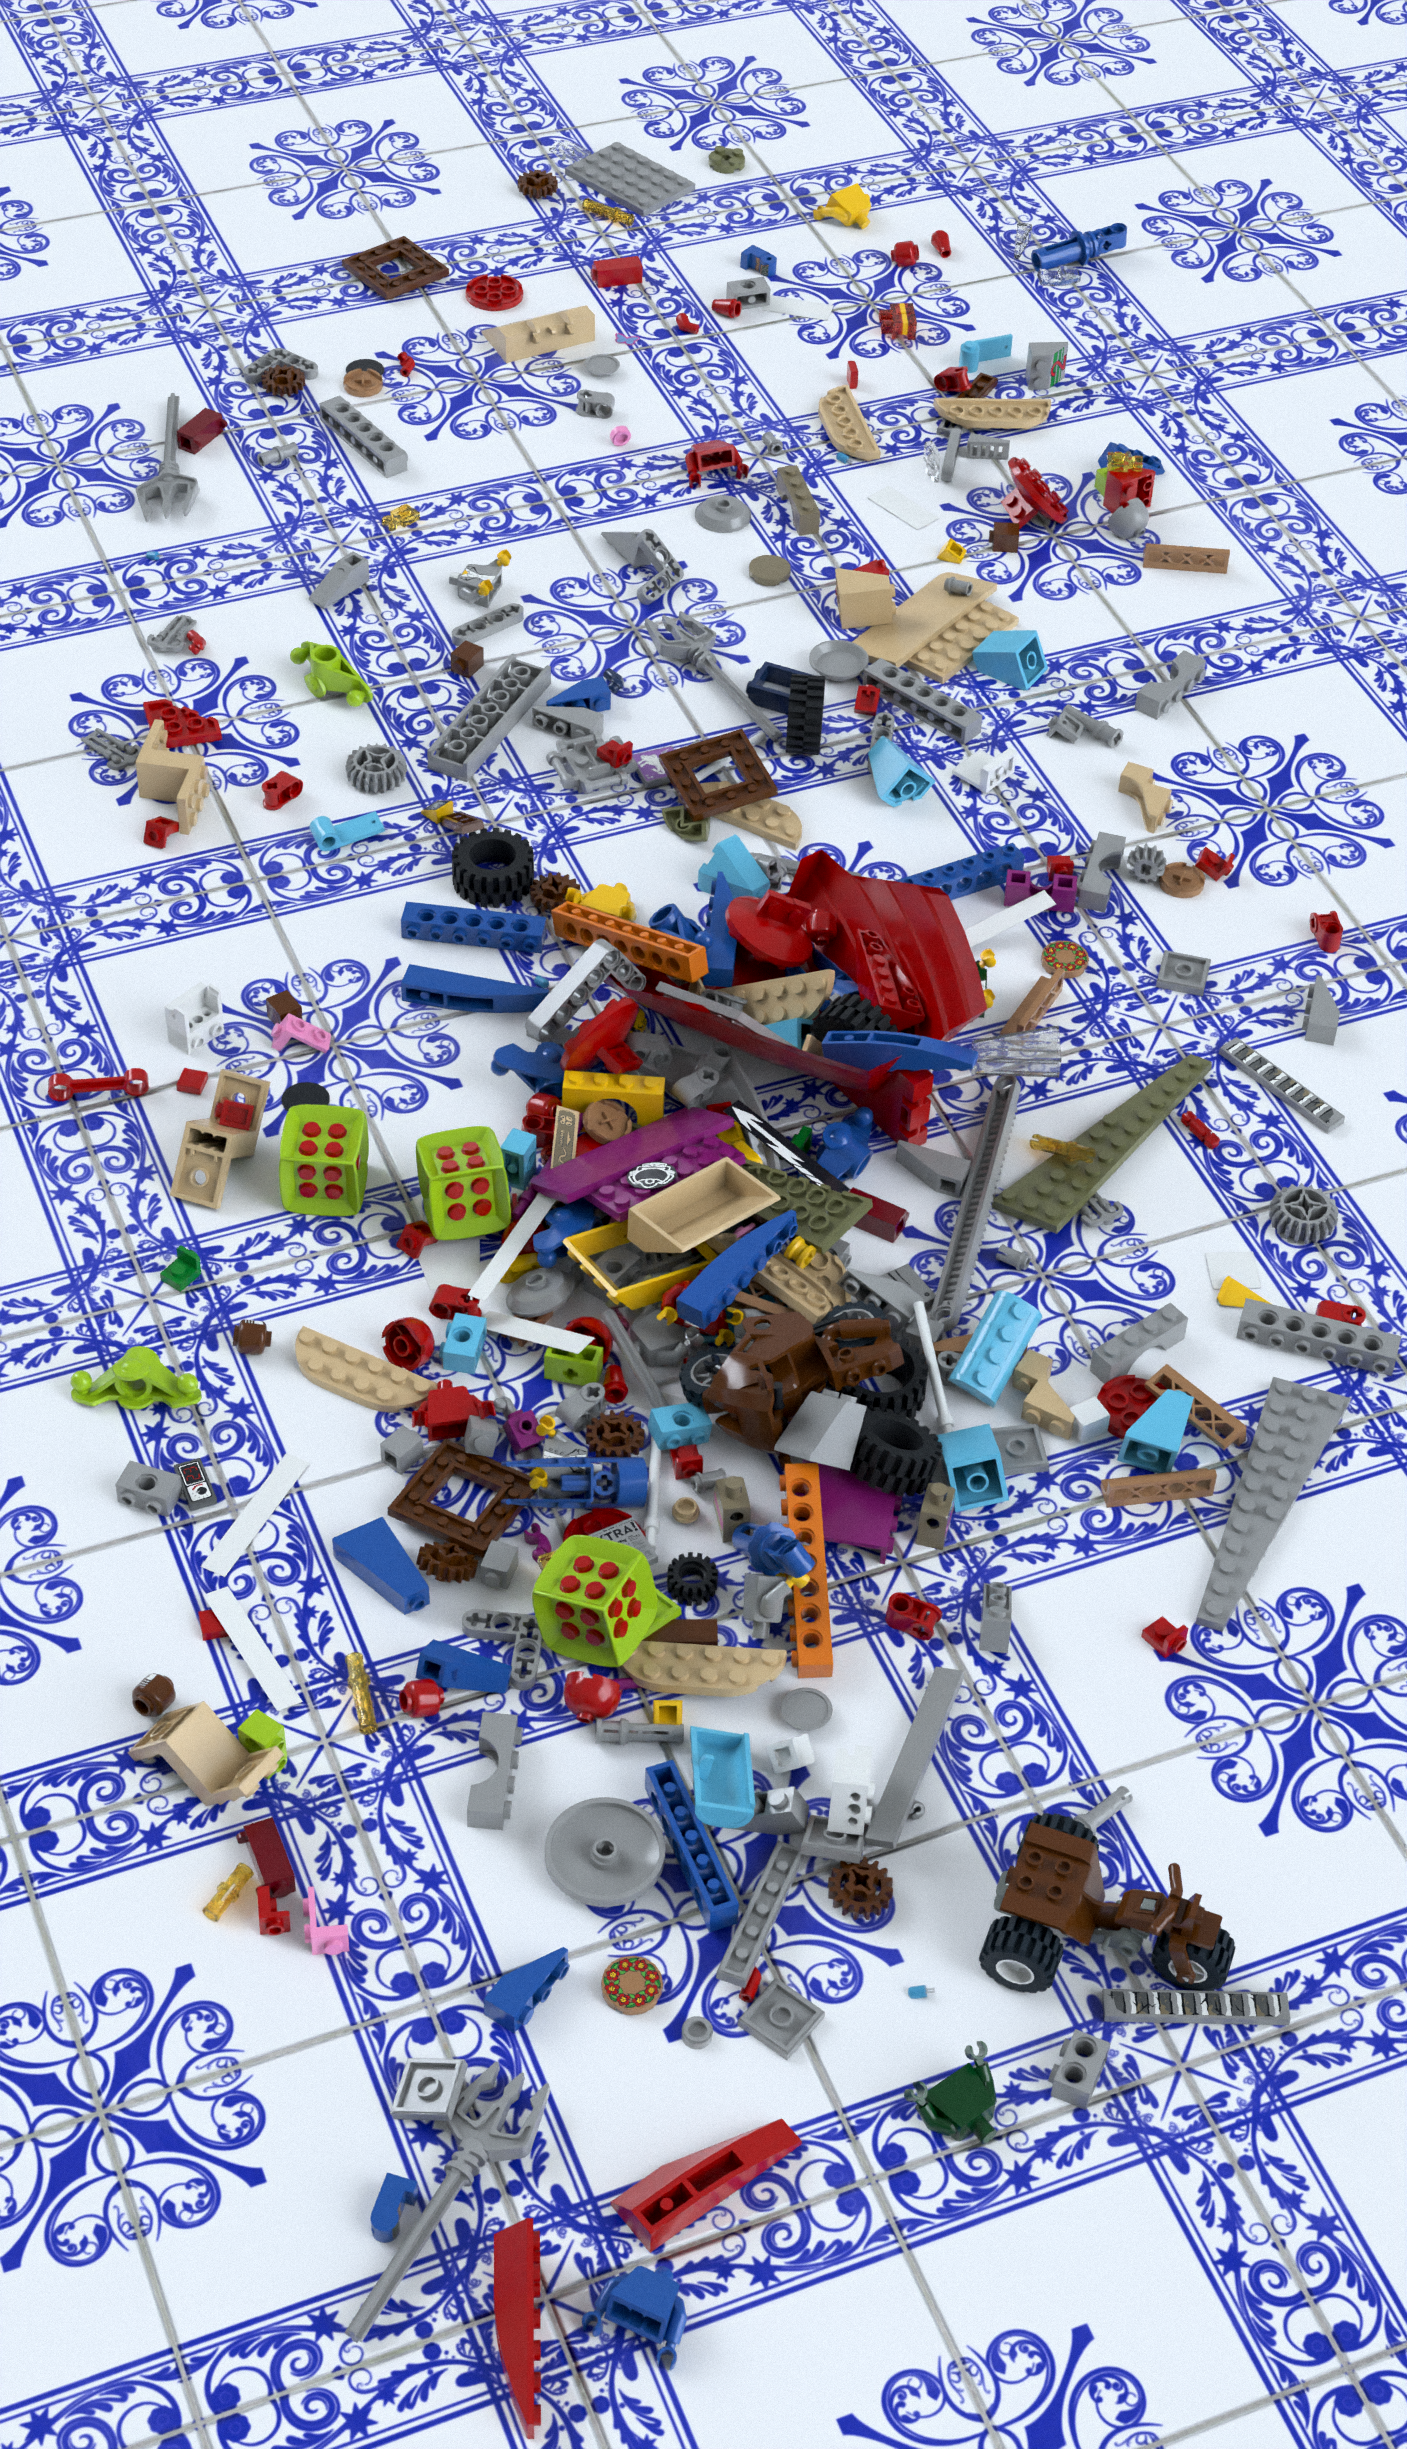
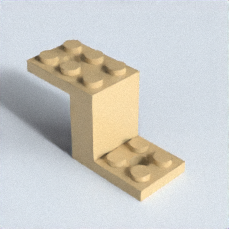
M155 719L136 759L139 797L177 802L180 834L189 835L192 827L197 824L198 813L203 810L204 799L210 793V784L206 780L208 766H205L204 756L169 751V748H166L168 732L164 729V720Z
M221 1069L210 1118L186 1121L170 1196L215 1209L220 1208L231 1159L254 1155L270 1081ZM242 1093L245 1097V1103L254 1105L249 1131L218 1124L217 1117H214L216 1103H221L222 1097L235 1101L236 1095ZM198 1170L205 1173L206 1180L203 1184H199L195 1179Z
M205 1701L165 1713L128 1752L134 1761L145 1758L150 1760L158 1754L162 1756L205 1806L217 1803L222 1805L228 1800L236 1801L243 1796L246 1798L250 1797L259 1789L260 1785L258 1782L263 1777L271 1775L279 1767L277 1762L284 1755L277 1746L249 1753Z

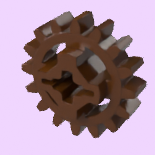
M529 170V173L523 172V176L519 175L517 180L519 192H523L524 196L529 195V198L533 196L537 199L541 198V196L546 198V195L552 196L558 189L556 176H552V173L547 174L546 170L542 172L541 170H534V172Z
M286 364L283 367L276 365L274 368L269 367V371H264V375L261 376L263 389H266V393L272 392L273 396L280 394V397H283L284 394L291 396L293 393L298 394V390L303 391V386H305L304 372H301L300 368L295 369L293 365L291 367H287Z
M549 872L548 877L540 875L539 880L534 879L533 885H530V901L534 902L535 908L541 906L542 912L548 909L550 914H552L551 910L569 901L565 900L568 888L580 890V884H576L575 878L569 880L568 874L562 877L560 872L556 875H552Z
M610 1410V1415L606 1416L601 1412L600 1419L592 1418L591 1425L586 1427V1444L589 1445L590 1453L596 1451V1457H631V1453L638 1456L639 1448L644 1447L645 1430L641 1428V1421L634 1422L633 1414L625 1417L624 1411H621L619 1415H615V1412Z
M433 1542V1545L425 1543L424 1547L420 1546L416 1564L420 1565V1570L427 1571L426 1575H435V1579L445 1582L446 1580L450 1583L451 1580H454L457 1583H461L462 1580L469 1582L470 1578H475L478 1560H475V1555L468 1554V1551L460 1550L457 1544L444 1542L441 1545Z
M863 1857L860 1864L852 1862L847 1864L845 1861H840V1868H833L832 1875L828 1878V1899H833V1908L842 1907L843 1916L849 1912L853 1913L854 1920H857L859 1914H863L866 1920H869L871 1912L877 1916L881 1915V1908L887 1909L889 1901L893 1896L892 1877H887L888 1869L882 1868L879 1870V1861L876 1860L869 1864L867 1857ZM843 1881H845L846 1883L844 1884V1889L841 1890L840 1885ZM877 1887L880 1888L878 1895L875 1894Z

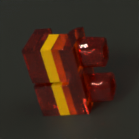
M913 303L890 304V309L879 310L881 334H891L892 340L896 339L898 335H907L908 340H916L917 321Z

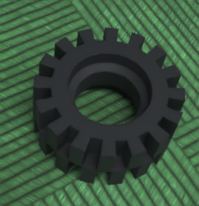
M688 1552V1557L680 1554L679 1560L676 1558L672 1560V1565L669 1564L667 1590L668 1593L671 1592L673 1599L678 1597V1603L683 1604L685 1600L687 1601V1606H692V1602L696 1601L698 1606L702 1605V1599L707 1603L710 1601V1596L714 1597L715 1590H717L718 1569H716L714 1562L710 1563L711 1558L706 1556L702 1559V1553H697V1557H693V1552ZM697 1575L703 1580L698 1583H687L682 1580V1577Z

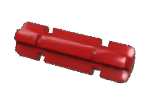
M1192 1111L1182 1114L1181 1122L1204 1142L1209 1149H1214L1219 1145L1220 1138L1197 1118Z

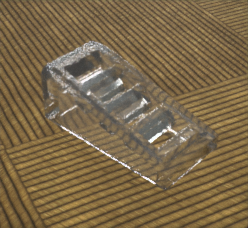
M1017 224L1014 258L1019 260L1031 240L1032 224Z

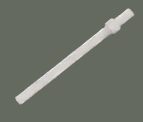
M760 731L751 737L749 741L754 747L766 739V734ZM726 757L714 761L697 772L695 776L700 782L731 762L732 759L731 757ZM674 788L669 790L671 798L678 796Z
M918 1301L913 1306L938 1411V1417L936 1418L938 1428L942 1430L943 1434L953 1432L954 1421L952 1414H949L924 1302Z
M651 1436L647 1515L643 1521V1531H645L646 1539L655 1550L656 1535L660 1531V1521L657 1516L661 1450L658 1449L655 1440Z

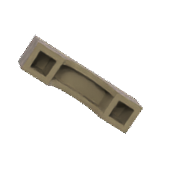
M788 465L777 468L776 489L782 500L789 499L793 524L798 535L819 533L820 511L798 466Z

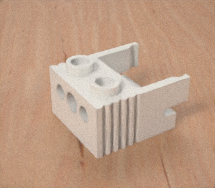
M199 982L164 1006L168 1028V1042L188 1056L224 1032L221 990L211 983L208 984L209 988H207L205 984Z
M855 1745L854 1755L848 1754L849 1749L837 1748L827 1831L863 1835L864 1824L871 1823L872 1806H867V1799L873 1800L875 1781H869L873 1747Z

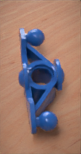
M673 903L660 908L652 915L648 922L651 929L705 946V949L710 948L713 944L712 934L708 931H703L694 920L685 917Z
M544 1042L538 1045L535 1052H527L512 1043L495 1051L490 1068L495 1075L504 1076L509 1070H512L535 1094L543 1092L554 1095L562 1100L564 1072L560 1068V1061L565 1050L560 1045L553 1042ZM602 1061L583 1072L600 1073L601 1068L604 1067V1062Z
M859 1107L855 1111L854 1116L841 1123L829 1124L822 1133L823 1144L816 1151L817 1163L841 1182L850 1178L855 1180L866 1168L873 1155V1151L868 1148L873 1111L868 1107ZM798 1172L797 1178H799L800 1176L804 1177L801 1173Z
M583 1197L569 1204L564 1203V1207H558L549 1211L545 1216V1221L551 1227L533 1235L534 1250L538 1252L537 1261L541 1267L546 1269L552 1268L556 1265L558 1257L569 1256L567 1254L569 1249L562 1242L565 1238L603 1226L602 1219L595 1216L594 1205Z

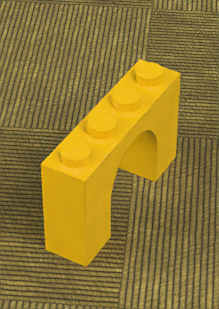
M567 1070L564 1072L562 1107L584 1113L588 1105L593 1101L595 1103L602 1099H618L634 1108L637 1113V1124L642 1127L664 1117L665 1077ZM583 1127L580 1132H586L585 1128Z

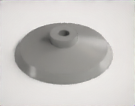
M597 354L587 358L584 365L590 373L605 376L616 372L620 367V362L611 355Z
M807 1687L790 1691L783 1698L780 1707L782 1717L789 1725L805 1731L823 1727L830 1720L833 1711L831 1701L824 1693Z

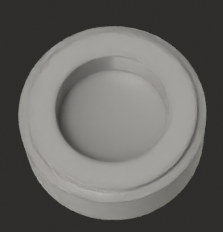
M701 2016L688 2018L682 2025V2040L686 2046L692 2049L707 2047L713 2037L712 2024Z

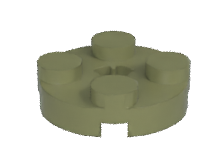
M716 146L714 151L709 154L708 164L710 167L713 166L716 172L731 174L734 173L735 169L739 168V171H741L745 167V156L740 148L731 149L724 146Z

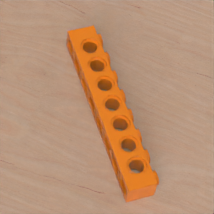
M566 901L551 910L555 936L564 938L567 941H573L585 947H590L596 940L604 939L620 950L634 964L657 970L669 976L683 979L686 982H696L699 978L709 973L705 946L570 901Z
M818 1463L785 1464L784 1475H779L780 1491H785V1499H781V1516H787V1524H783V1526L790 1528L796 1535L795 1539H798L799 1542L809 1544L803 1547L815 1561L814 1567L807 1573L810 1580L806 1586L800 1589L793 1585L790 1588L792 1590V1599H788V1616H794V1625H789L790 1642H795L796 1651H791L792 1668H797L798 1678L832 1677L833 1654ZM795 1493H803L805 1496L799 1497ZM804 1517V1518H806L807 1520H806V1521H798L796 1518ZM810 1592L813 1595L810 1597H805L801 1593ZM810 1617L813 1618L815 1621L805 1622L803 1619ZM813 1643L817 1645V1647L808 1648L805 1646V1644Z

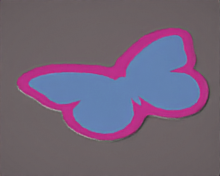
M620 333L615 334V341L620 344L633 345L640 339L638 336L626 337Z

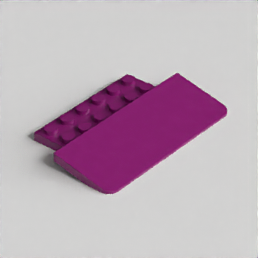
M698 1107L683 1108L533 1177L530 1180V1185L542 1195L567 1204L583 1197L621 1223L628 1219L629 1208L725 1157L730 1158L741 1166L746 1163L745 1154L714 1136L733 1127V1117ZM648 1162L670 1164L677 1172L675 1179L671 1183L655 1189L634 1187L628 1183L626 1177L632 1168Z

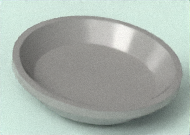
M716 495L706 499L696 507L695 519L706 530L717 533H732L745 528L750 523L751 511L746 504L733 496Z
M829 640L816 645L811 650L809 662L811 667L821 676L834 681H846L864 672V669L868 667L869 657L861 646L853 642Z
M556 1268L532 1270L522 1275L513 1284L506 1297L507 1307L511 1313L520 1317H537L550 1313L564 1305L571 1298L575 1291L574 1279L568 1272Z

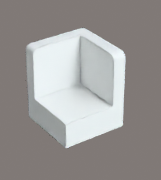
M1096 1397L1070 1407L1071 1412L1075 1415V1421L1080 1426L1078 1440L1081 1443L1107 1433L1110 1414Z
M807 1733L767 1746L775 1774L801 1768L815 1762Z

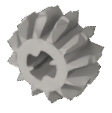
M1147 843L1144 845V848L1137 845L1135 851L1131 850L1129 853L1127 869H1130V876H1136L1137 882L1141 879H1145L1146 883L1149 882V879L1157 881L1158 877L1163 876L1167 860L1164 857L1163 850L1157 851L1156 845L1152 848Z

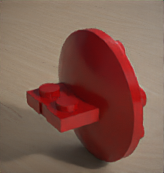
M1012 457L1008 461V466L1016 488L1001 501L1002 506L1009 513L1012 522L1019 523L1020 530L1037 513H1040L1052 521L1063 524L1068 518L1066 513L1069 510L1062 502L1059 503L1061 497L1054 490L1052 492L1049 490V486L1041 480L1042 475L1035 468L1031 470V465L1025 458Z
M768 889L763 898L740 896L733 899L727 907L725 919L730 929L728 931L729 935L737 939L747 950L753 953V957L760 962L767 961L775 964L780 969H786L787 967H798L805 964L812 954L813 945L811 938L802 926L812 910L809 903L786 897L784 894Z
M626 996L619 1001L612 999L606 1004L604 1010L591 1021L589 1019L585 1020L578 1027L580 1032L577 1036L570 1038L563 1046L565 1052L560 1061L562 1071L583 1072L602 1061L606 1069L615 1074L639 1069L644 1062L624 1042L636 1020L639 1005L632 998H627Z

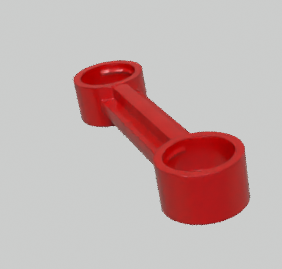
M131 1068L124 1073V1076L73 1080L67 1074L57 1073L48 1079V1095L55 1101L69 1100L73 1093L124 1090L129 1095L141 1096L149 1089L148 1073L141 1068ZM140 1080L142 1083L133 1084L130 1081ZM62 1085V1086H66L67 1088H65V1089H56V1088H54V1087H55V1086Z

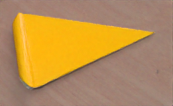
M1227 1276L1224 1279L1216 1299L1218 1306L1241 1308L1244 1307L1246 1298L1269 1303L1231 1278V1276Z

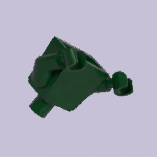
M977 2041L979 2048L977 2056L973 2053L971 2045H967L964 2050L966 2057L974 2060L975 2064L973 2066L967 2063L929 2090L923 2082H913V2086L917 2090V2096L912 2089H906L904 2097L909 2102H916L915 2108L929 2130L945 2136H951L956 2141H962L973 2133L982 2144H986L997 2133L989 2123L993 2118L997 2099L989 2064L983 2060L988 2052L987 2045L983 2041Z

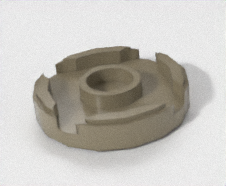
M758 556L749 564V576L753 577L755 582L761 585L776 586L783 580L786 582L790 577V564L780 556Z

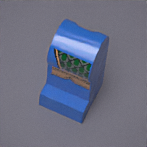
M751 245L741 252V268L745 270L751 268L766 277L776 274V256L755 245Z
M387 2172L370 2217L372 2235L377 2241L388 2243L397 2238L400 2232L399 2220L405 2205L415 2206L419 2195L418 2181Z

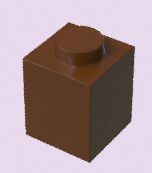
M994 522L993 530H989L988 540L989 543H992V552H1018L1019 523Z
M467 640L450 653L451 671L466 678H470L484 666V648Z
M288 990L266 998L267 1017L274 1025L276 1023L280 1024L288 1013L302 1019V1006Z

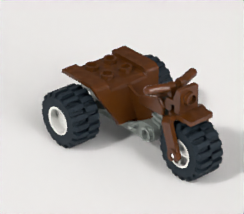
M1043 1813L1042 1816L1036 1815L1033 1819L1029 1820L1017 1851V1864L1015 1867L1010 1865L1008 1871H1004L1001 1874L996 1887L997 1895L994 1900V1909L1011 1917L1002 1916L1000 1919H995L990 1925L979 1956L980 1966L990 1978H993L995 1982L1006 1988L1023 1993L1043 1992L1050 1988L1064 1949L1063 1944L1060 1943V1938L1049 1929L1051 1927L1079 1942L1082 1946H1089L1090 1941L1102 1944L1101 1949L1103 1951L1111 1947L1127 1957L1135 1956L1140 1951L1143 1940L1147 1939L1150 1934L1156 1935L1158 1937L1151 1955V1962L1155 1965V1970L1161 1973L1164 1979L1171 1981L1176 1986L1195 1991H1214V1989H1219L1225 1984L1236 1949L1234 1939L1229 1937L1230 1934L1221 1928L1220 1925L1223 1917L1206 1911L1205 1907L1200 1905L1201 1894L1195 1893L1188 1900L1182 1898L1183 1885L1179 1864L1171 1863L1168 1866L1171 1888L1168 1898L1161 1892L1131 1889L1124 1892L1122 1900H1118L1116 1903H1105V1891L1098 1857L1099 1844L1093 1832L1086 1828L1083 1823L1061 1814L1054 1813V1815Z

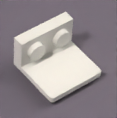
M1008 748L995 758L982 750H978L954 767L952 774L987 793L1014 773L1017 751Z

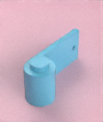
M1007 334L975 341H966L960 347L959 367L967 366V373H973L978 370L979 362L1011 356L1013 335Z
M376 811L333 826L330 818L326 816L317 817L310 823V831L319 849L322 851H331L385 832Z

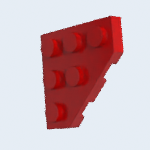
M167 699L143 702L149 730L155 719L164 720V729L168 732L166 748L222 740L221 729L216 718L210 716L204 718L199 716L198 711L185 706L178 708L173 706L172 701Z

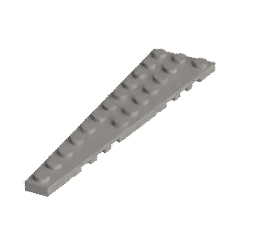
M1273 1377L1195 1624L1223 1632L1239 1600L1244 1595L1247 1585L1258 1570L1261 1560L1265 1557L1270 1544L1277 1536L1300 1495L1303 1485L1307 1482L1312 1469L1319 1461L1322 1451L1329 1443L1335 1428L1338 1427L1348 1409L1351 1398Z

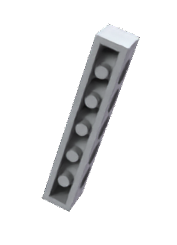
M339 395L319 403L320 420L383 476L389 478L407 471L408 455L406 451L401 449L343 397Z
M880 658L864 669L863 686L873 685L876 688H880L881 698L961 744L965 745L981 733L983 715L886 660Z
M1248 1298L1245 1300L1236 1338L1389 1376H1392L1402 1337Z

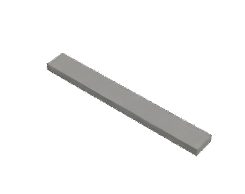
M935 1667L866 1833V1845L895 1849L963 1682L964 1673L962 1670Z

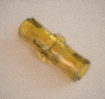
M238 1863L227 1880L220 1882L217 1886L216 1894L202 1910L208 1919L218 1922L230 1904L235 1903L239 1899L240 1891L254 1875L252 1869L243 1863ZM234 1883L235 1886L226 1896V1898L222 1901L221 1899Z

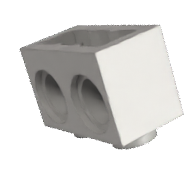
M1075 2029L1071 2040L1065 2038L1059 2054L1060 2057H1063L1061 2064H1054L1048 2082L1053 2083L1051 2096L1086 2110L1107 2061L1111 2043ZM1082 2053L1088 2057H1081L1078 2054ZM1067 2079H1074L1078 2083H1071Z

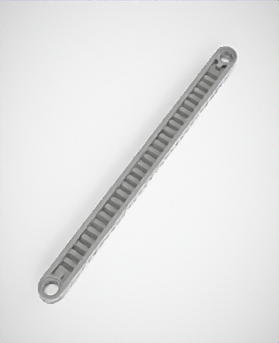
M1013 1074L999 1077L993 1085L932 1306L930 1319L945 1324L944 1332L952 1330L958 1324L963 1305H966L965 1298H968L967 1290H970L969 1283H972L973 1268H976L975 1261H978L977 1253H980L979 1246H982L981 1239H984L985 1224H988L987 1217H990L989 1210L992 1209L991 1203L994 1202L993 1196L996 1194L995 1189H997V1182H999L998 1175L1001 1174L1000 1168L1003 1167L1002 1161L1005 1160L1004 1154L1007 1153L1006 1147L1009 1146V1133H1012L1011 1126H1014L1013 1120L1016 1119L1015 1113L1018 1112L1017 1102L1021 1091V1086ZM950 1315L947 1319L939 1321L944 1316Z

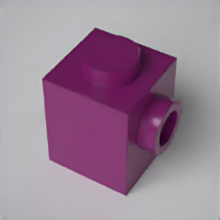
M520 1409L507 1416L508 1420L502 1426L515 1455L537 1447L545 1440V1436H540L536 1432V1427L539 1423L532 1410L524 1413Z

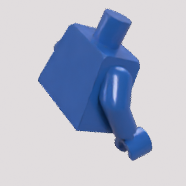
M637 2266L631 2273L622 2274L606 2282L594 2303V2306H596L595 2310L585 2313L582 2317L583 2329L586 2330L590 2322L596 2321L597 2325L594 2327L592 2334L594 2337L599 2336L603 2331L601 2318L605 2313V2319L658 2344H662L663 2340L667 2341L666 2345L658 2351L656 2363L659 2367L662 2356H671L673 2359L670 2366L671 2371L674 2369L677 2361L675 2347L676 2344L680 2345L687 2322L684 2301L678 2296L680 2285L673 2280L674 2275L672 2271L665 2266L657 2267L655 2272L646 2267Z

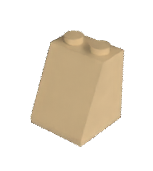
M841 568L835 569L837 605L842 629L893 623V614H896L895 601H892V597H895V586L890 584L888 575Z

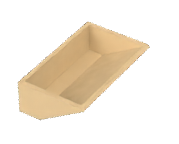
M585 305L482 330L481 333L502 359L509 363L595 341V314Z
M725 1157L629 1208L627 1239L644 1252L684 1253L779 1201L781 1198L730 1158Z

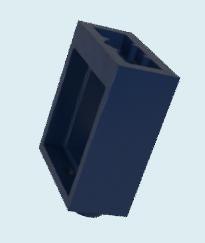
M765 661L762 667L756 670L753 680L748 682L746 694H748V698L756 706L788 715L790 694L767 688L763 685L767 681L790 688L792 674H812Z

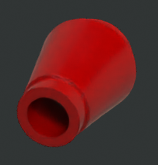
M943 230L935 231L931 236V244L942 258H947L951 255L949 235Z
M714 299L712 302L713 311L730 318L738 317L741 313L742 305L737 299Z
M610 1365L606 1368L603 1382L605 1389L604 1398L613 1404L622 1402L628 1394V1387L622 1369L618 1365Z

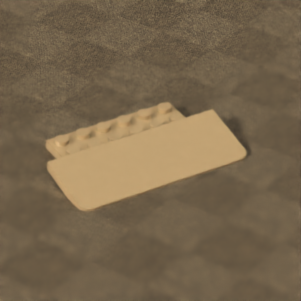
M946 572L938 575L896 608V614H893V623L874 625L852 642L861 646L867 652L869 663L873 664L882 658L896 667L904 664L944 684L973 661L972 652L993 631L1012 630L1018 625L1019 617L985 601V599L997 591V583ZM955 577L956 580L972 582V592L969 596L955 592L949 594L944 590L945 580Z

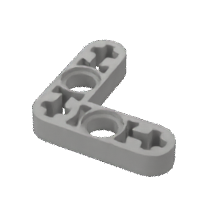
M274 348L244 369V380L249 384L259 383L262 381L261 376L264 375V371H269V367L274 368L276 365L283 367L284 364L287 367L293 365L295 369L300 368L301 372H304L306 380H313L318 377V365L283 348Z
M644 529L637 535V544L659 572L637 590L639 601L642 604L649 605L683 578L684 572L657 534L651 529ZM657 552L662 554L664 561H660L657 558ZM657 579L663 582L664 588L658 586ZM651 589L653 593L647 596L646 592Z
M471 1609L464 1613L462 1617V1631L466 1636L475 1639L515 1643L510 1682L517 1690L531 1689L536 1682L543 1643L536 1616ZM473 1621L478 1622L476 1626H471ZM487 1622H490V1628H486ZM501 1622L508 1623L511 1626L506 1631H500L495 1628ZM529 1627H534L532 1639L527 1638ZM529 1648L535 1653L530 1657H524L519 1652L522 1649ZM522 1666L527 1667L525 1679L519 1678L522 1673Z

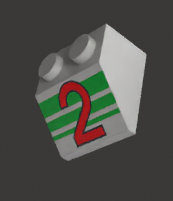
M1029 342L1025 372L1028 390L1049 389L1065 377L1068 342Z

